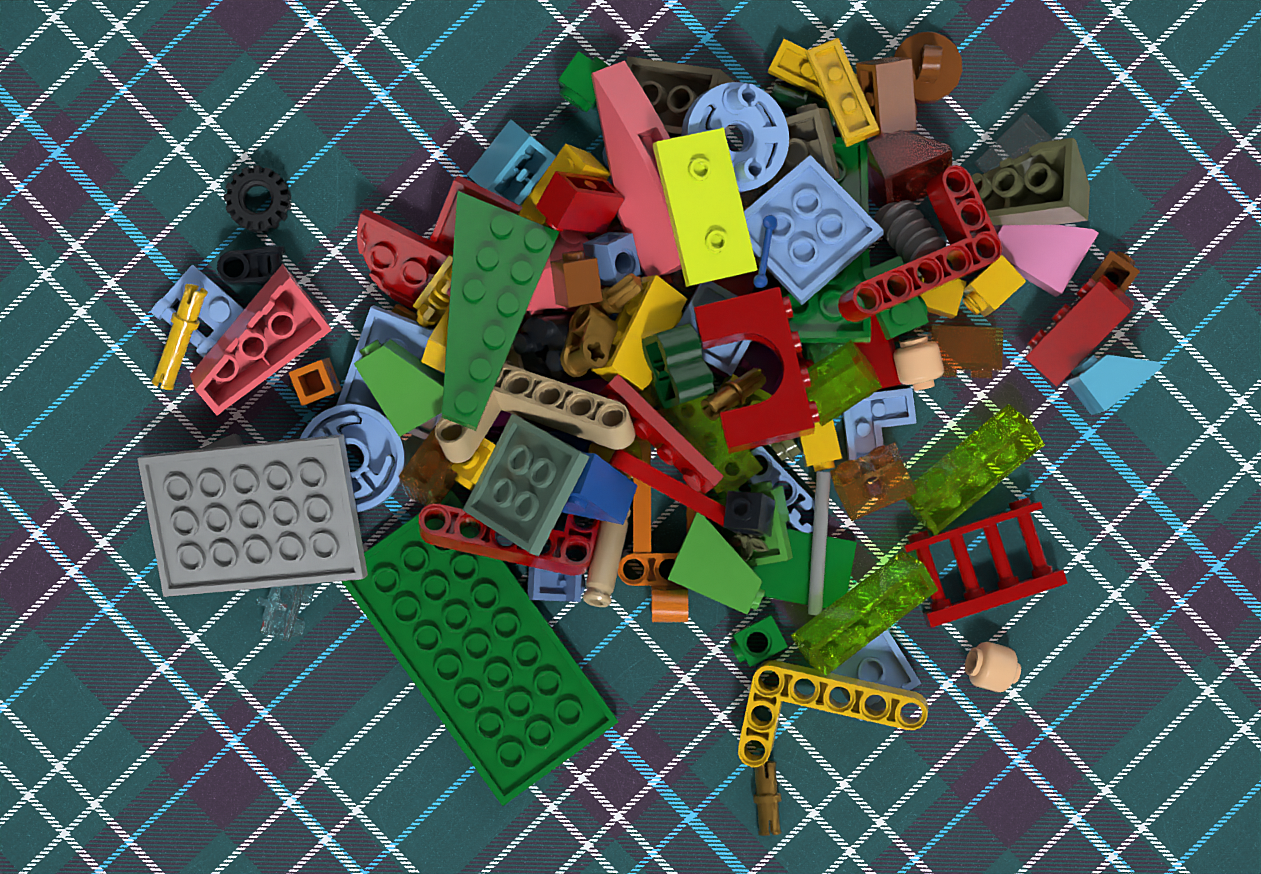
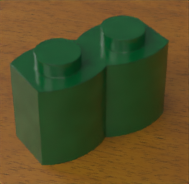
M690 323L642 339L644 357L654 374L656 392L665 409L714 393L712 371L702 358L700 336Z

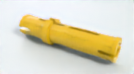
M185 285L178 310L172 313L170 320L173 324L156 373L151 381L155 386H158L161 382V389H174V384L193 330L199 327L200 321L198 316L208 292L204 288H201L200 292L197 291L199 288L197 285Z

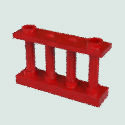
M1029 497L1008 503L1010 510L931 536H929L927 530L907 536L909 543L900 545L902 552L915 550L932 603L929 604L931 610L923 613L927 627H936L1068 584L1064 570H1053L1052 565H1047L1030 512L1042 509L1041 501L1031 503ZM1017 517L1034 568L1031 571L1032 578L1019 581L1018 576L1013 575L996 524ZM980 528L984 530L1000 579L997 582L999 588L989 592H985L984 587L979 586L962 535ZM946 539L950 541L966 590L963 593L965 599L952 604L950 598L945 597L929 545Z

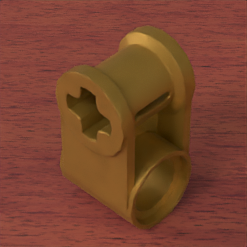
M590 304L580 306L573 314L565 345L561 352V365L564 371L572 377L583 376L589 368L598 369L606 365L613 339L618 331V324Z

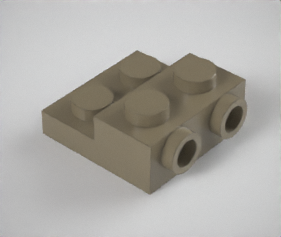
M816 103L796 108L797 115L785 118L789 131L788 152L778 173L767 182L769 190L809 155L834 180L840 178L832 144L836 143L828 109L818 108ZM775 143L773 144L772 153H771V156H770V158H769V160H768L767 166L769 165L770 159H771V157H772V155H773L774 148H775Z

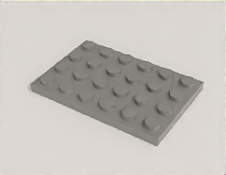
M344 434L151 454L137 458L163 597L359 580L368 576Z

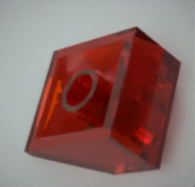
M904 130L881 134L868 143L871 179L884 205L892 202L899 203L905 200L914 202L928 196L927 184L929 180L948 167L953 166L952 150L949 144Z

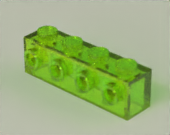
M654 374L649 385L644 390L639 391L641 396L652 407L657 405L665 415L664 419L724 476L712 488L717 494L723 491L727 496L728 491H736L762 471L763 467L749 449L728 454L720 417L712 421L702 412L703 407L700 403L708 398L707 395L665 409L656 392Z
M901 551L794 632L791 637L806 662L827 676L937 592L938 589L924 564Z

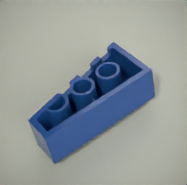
M584 453L590 458L562 512L623 525L638 485L597 454Z

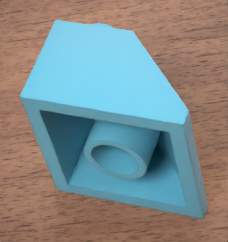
M1092 355L1089 358L1083 359L1071 371L1073 376L1065 382L1088 412L1093 415L1109 409L1163 367L1157 361L1113 355L1096 358Z

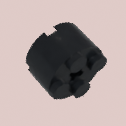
M562 311L533 316L523 324L520 333H517L513 342V348L517 354L521 355L524 370L562 383L582 381L592 374V368H589L583 376L572 377L564 371L561 365V352L569 332V324L574 314L573 312Z

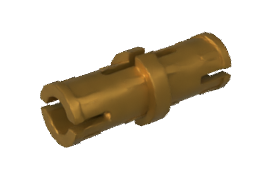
M766 761L765 766L763 764L759 767H754L756 794L753 795V801L757 803L758 835L769 836L770 833H773V835L782 833L778 802L782 801L781 793H777L776 761Z

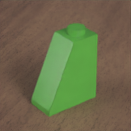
M377 339L359 350L362 356L354 365L398 436L401 437L442 413L444 376L422 363L419 358L391 339L383 344H380Z
M696 512L667 579L747 615L750 608L757 610L765 593V590L760 588L762 580L706 517Z

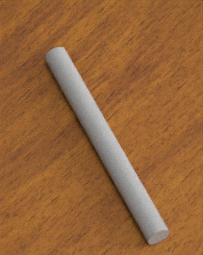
M817 471L808 599V614L822 615L831 472Z

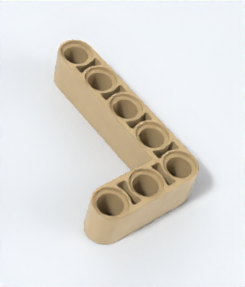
M506 363L502 368L476 431L442 417L435 428V436L444 455L449 461L454 463L465 462L473 456L501 410L616 450L628 447L636 436L628 409L622 403Z

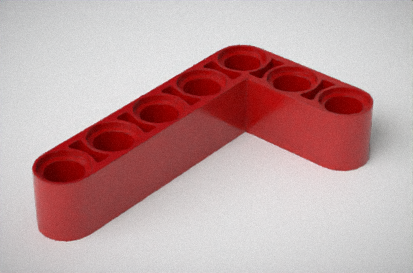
M958 165L950 166L932 177L927 184L928 197L950 245L861 282L844 292L838 301L839 312L843 318L850 322L862 321L974 273L999 259L1002 253L1000 239L975 184L965 168ZM946 181L951 185L952 191L948 188ZM961 214L965 216L967 224L963 221ZM976 247L980 249L982 257L977 253ZM947 259L952 263L953 270L947 264ZM917 271L922 274L924 283L918 278ZM887 283L894 289V295L889 292ZM857 296L864 301V308L858 304Z
M430 504L421 510L419 514V533L421 538L431 545L575 576L584 574L589 569L600 520L589 518L593 524L590 527L581 528L574 522L580 516L568 514L564 532L552 529L546 541L550 550L539 556L527 552L515 543L509 546L498 544L496 538L501 534L469 515L463 509L441 504ZM431 519H440L444 522V526L439 530L428 529L425 525ZM473 526L480 533L474 538H466L461 534V530L465 527ZM570 550H579L585 555V558L582 561L574 562L566 556V553Z

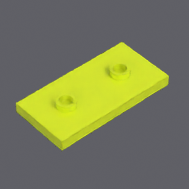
M724 128L654 142L652 144L686 287L757 271Z

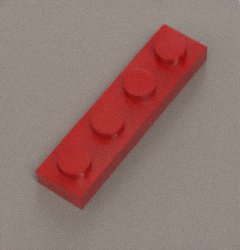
M619 374L600 391L599 394L626 406L635 429V434L643 440L647 439L657 449L658 456L666 464L674 465L683 474V479L689 487L705 494L724 477Z

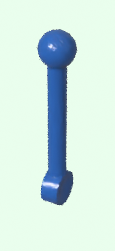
M768 215L763 219V226L766 230L758 275L753 280L757 288H764L768 283L765 273L772 232L778 226L777 219L773 215Z

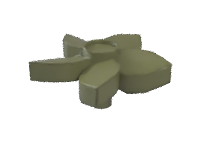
M738 534L732 536L727 541L733 547L741 546V557L745 562L751 557L753 549L759 552L769 551L766 543L759 539L761 536Z

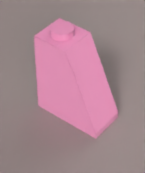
M993 225L1001 242V255L1008 260L1023 278L1054 297L1063 293L1099 234L1093 229L1063 225Z

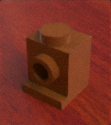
M1110 251L1090 278L1096 281L1102 274H1112L1116 278L1115 286L1125 293L1140 270L1134 267L1136 263L1128 255L1119 251L1117 254Z

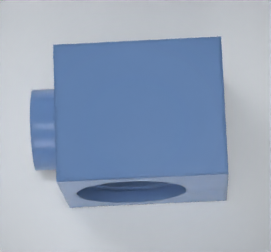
M607 232L583 243L585 256L597 258L601 285L612 287L627 274L633 273L636 277L642 274L633 233Z

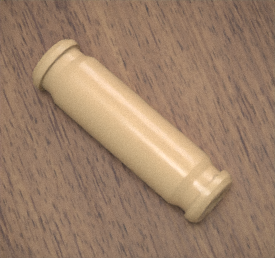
M630 508L623 525L600 520L586 580L587 590L583 594L584 601L589 605L607 607L611 604L612 599L610 596L614 591L619 562L628 529L627 519L631 515Z

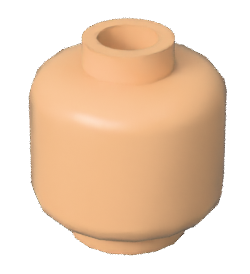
M928 336L915 337L899 342L900 348L896 349L893 353L899 381L904 385H913L914 391L934 387V379L941 377L944 373L938 344L935 341H928Z
M982 642L969 651L965 661V672L969 675V679L974 686L994 692H1004L1018 681L1021 674V665L1018 663L1015 651L1011 648L991 642Z

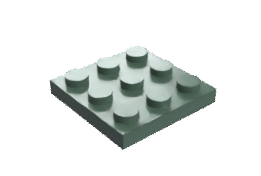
M512 413L463 511L527 552L539 556L590 457L524 418Z

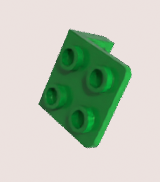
M898 256L864 270L858 275L861 282H864L906 263H903L901 256ZM887 283L889 292L894 295V289ZM920 296L876 314L886 340L898 335H904L929 323L927 319V306Z

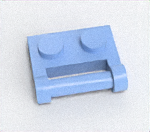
M191 265L169 292L154 305L151 313L159 320L163 318L172 326L173 323L170 319L172 313L176 312L173 306L179 300L181 301L185 285L199 286L197 290L199 292L201 288L207 290L208 293L198 317L214 331L210 336L205 337L197 329L193 330L189 341L197 348L196 352L204 358L243 312L244 308L197 267Z

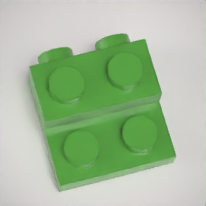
M771 480L751 484V491L748 492L763 493L776 502L771 537L761 536L759 538L766 543L769 551L759 552L753 549V553L746 561V564L751 567L790 560L793 558L786 528V522L790 518L783 486L773 487ZM739 487L719 490V497L712 500L726 507L727 492H739ZM711 520L714 528L726 541L732 536L738 535ZM731 546V547L738 553V555L741 557V552H740L741 546H740V547H733V546Z

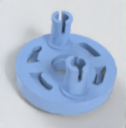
M742 82L721 84L701 94L692 103L685 115L681 136L710 131L706 130L705 126L707 118L712 111V108L708 105H712L715 109L708 120V129L724 128L725 130L728 125H733L739 128L743 134L744 142L742 148L738 152L729 149L739 192L758 188L770 181L782 167L789 147L788 125L777 102L762 89L753 84ZM764 109H765V111L767 112V114L769 115V117H770V119H771V121H772V123H773V127H772V125H771V122H770L768 116H767L766 113L764 112ZM775 143V148H774L773 155H772V157H771V159H770L769 165L767 166L768 160H769V158H770V156H771V153H772L773 144Z
M345 404L329 408L317 415L307 425L300 439L344 434L345 446L349 444L357 445L363 452L364 461L357 471L350 472L354 498H362L370 494L372 496L355 500L357 512L373 509L385 502L396 491L403 478L406 466V451L403 439L398 436L388 418L374 409L356 404ZM359 417L362 418L361 424L348 425V426H345V427L341 428V432L339 431V428H340L341 426L346 425V424H350V423H359V422H360V418H359ZM388 455H393V456H394V458H395V464H394V466H393V462H394L393 457H392V456H388ZM393 466L392 471H391V474H390V476H389L387 482L384 484L386 478L388 477V474H389V472H390V469H391V467Z

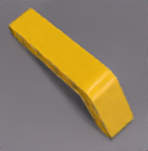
M767 660L757 668L752 679L738 745V755L740 760L750 767H759L768 760L774 746L783 702L905 730H916L925 724L928 716V703L917 692L777 660ZM767 670L775 672L779 677V684L774 687L765 685L762 682L761 673ZM802 678L811 680L815 686V691L812 694L804 695L797 690L796 682ZM835 687H844L849 691L850 699L847 702L839 703L832 698L831 690ZM871 695H879L885 700L886 707L882 710L874 711L868 707L866 699ZM907 703H915L921 708L922 714L918 718L909 719L902 713L901 709ZM759 705L768 707L771 710L772 718L768 721L759 720L754 714V708ZM751 740L761 742L765 752L762 755L751 754L747 749V742Z

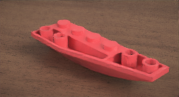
M622 61L593 72L591 74L612 186L625 197L617 212L618 218L625 233H633L640 267L645 277L657 275L661 278L682 269L652 145L654 142L671 138L626 62Z

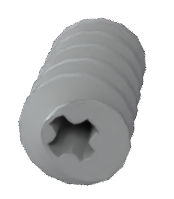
M910 200L888 203L875 214L874 221L883 229V237L895 249L897 255L901 256L904 263H909L946 247V242L943 238L939 237L938 232L934 228H931L929 221L924 219V215L920 210L916 209L915 204ZM917 271V275L921 276L922 274Z

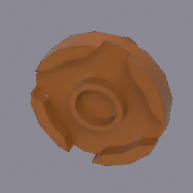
M918 32L906 38L894 54V57L912 58V67L915 73L913 82L915 102L921 104L938 102L948 96L959 83L962 74V57L956 45L946 36L935 32Z

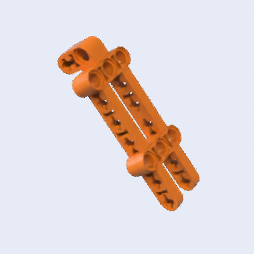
M650 382L644 390L636 392L651 405ZM704 397L686 402V410H656L663 418H674L679 425L678 432L705 457V443L711 442L720 432L721 425L719 418L712 421L714 423V431L711 435L705 437L698 435L694 430V422L699 417H706L702 412L703 407L700 405ZM635 436L634 439L640 444L642 461L651 465V443L647 439L643 440ZM633 477V482L638 485L633 497V553L627 554L621 559L618 575L627 585L651 586L652 622H688V588L664 579L659 574L661 562L665 559L675 560L678 553H651V486ZM687 506L686 533L696 514V511ZM630 559H637L644 566L643 575L635 580L627 578L623 572L624 564Z

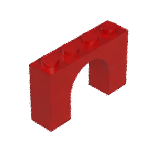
M780 287L694 307V315L703 350L737 341H756L766 345L777 355L783 369L782 382L770 398L758 404L720 412V421L728 454L814 434V423L820 422L816 402L808 401L805 388L811 387L807 367L799 366L796 353L802 352L798 331L791 332L788 318L793 317V311L789 296L782 297Z

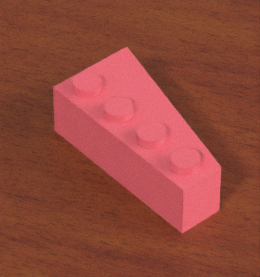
M282 264L192 371L190 378L193 386L213 412L219 415L332 331L322 312L284 264Z

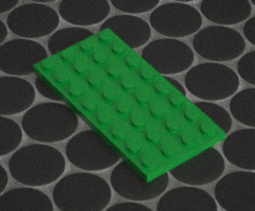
M453 490L433 503L460 509L464 508V505ZM419 514L364 553L368 576L359 580L341 581L502 806L619 722L532 600H529L528 594L506 563L502 560L426 543L419 533ZM431 519L425 526L431 530H439L444 526V522L440 519ZM468 526L461 530V534L466 538H474L480 533L473 526Z

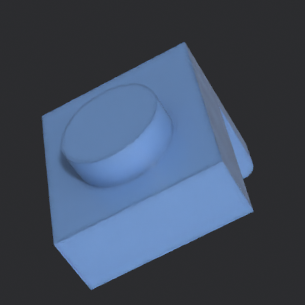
M529 567V600L581 601V594L585 590V577L583 574L570 576Z

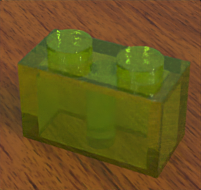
M852 340L807 369L811 387L805 389L808 401L816 402L820 418L819 424L821 426L839 417L843 412L882 388L873 366Z

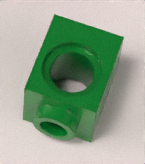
M770 614L732 633L735 642L730 644L739 663L746 660L749 667L788 647ZM753 632H761L766 637V646L759 652L750 651L747 647V638Z

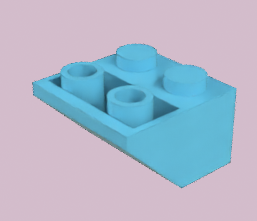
M510 119L467 175L479 186L521 206L556 158V155Z

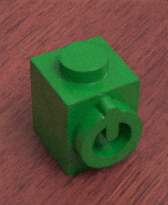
M578 51L558 79L559 87L562 88L559 92L560 96L586 113L590 108L594 110L597 103L591 74L609 67V65L595 56L591 60Z

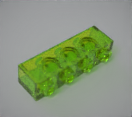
M1007 404L900 492L899 495L912 514L928 530L937 535L1040 450L1045 443L1031 421L1010 404Z

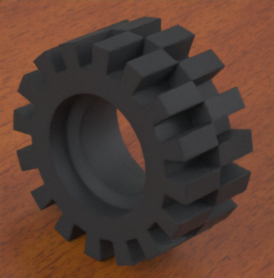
M253 166L252 169L248 167L241 169L242 173L239 175L235 173L232 176L233 181L231 183L228 182L225 187L228 190L227 194H224L227 212L237 224L251 232L257 233V231H262L264 233L269 232L268 229L272 227L276 229L280 226L278 223L281 220L285 221L287 219V211L291 210L292 204L290 199L292 197L291 192L288 190V185L277 173L267 167ZM255 186H263L271 193L269 207L259 213L248 210L245 204L247 192Z

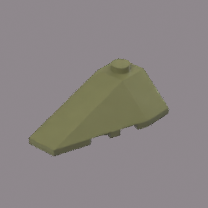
M1074 138L1040 142L1029 147V152L1015 159L1009 157L999 162L1000 166L984 174L976 173L971 176L993 225H1057L1088 221L1090 185L1077 142ZM961 214L963 221L967 224L965 216Z

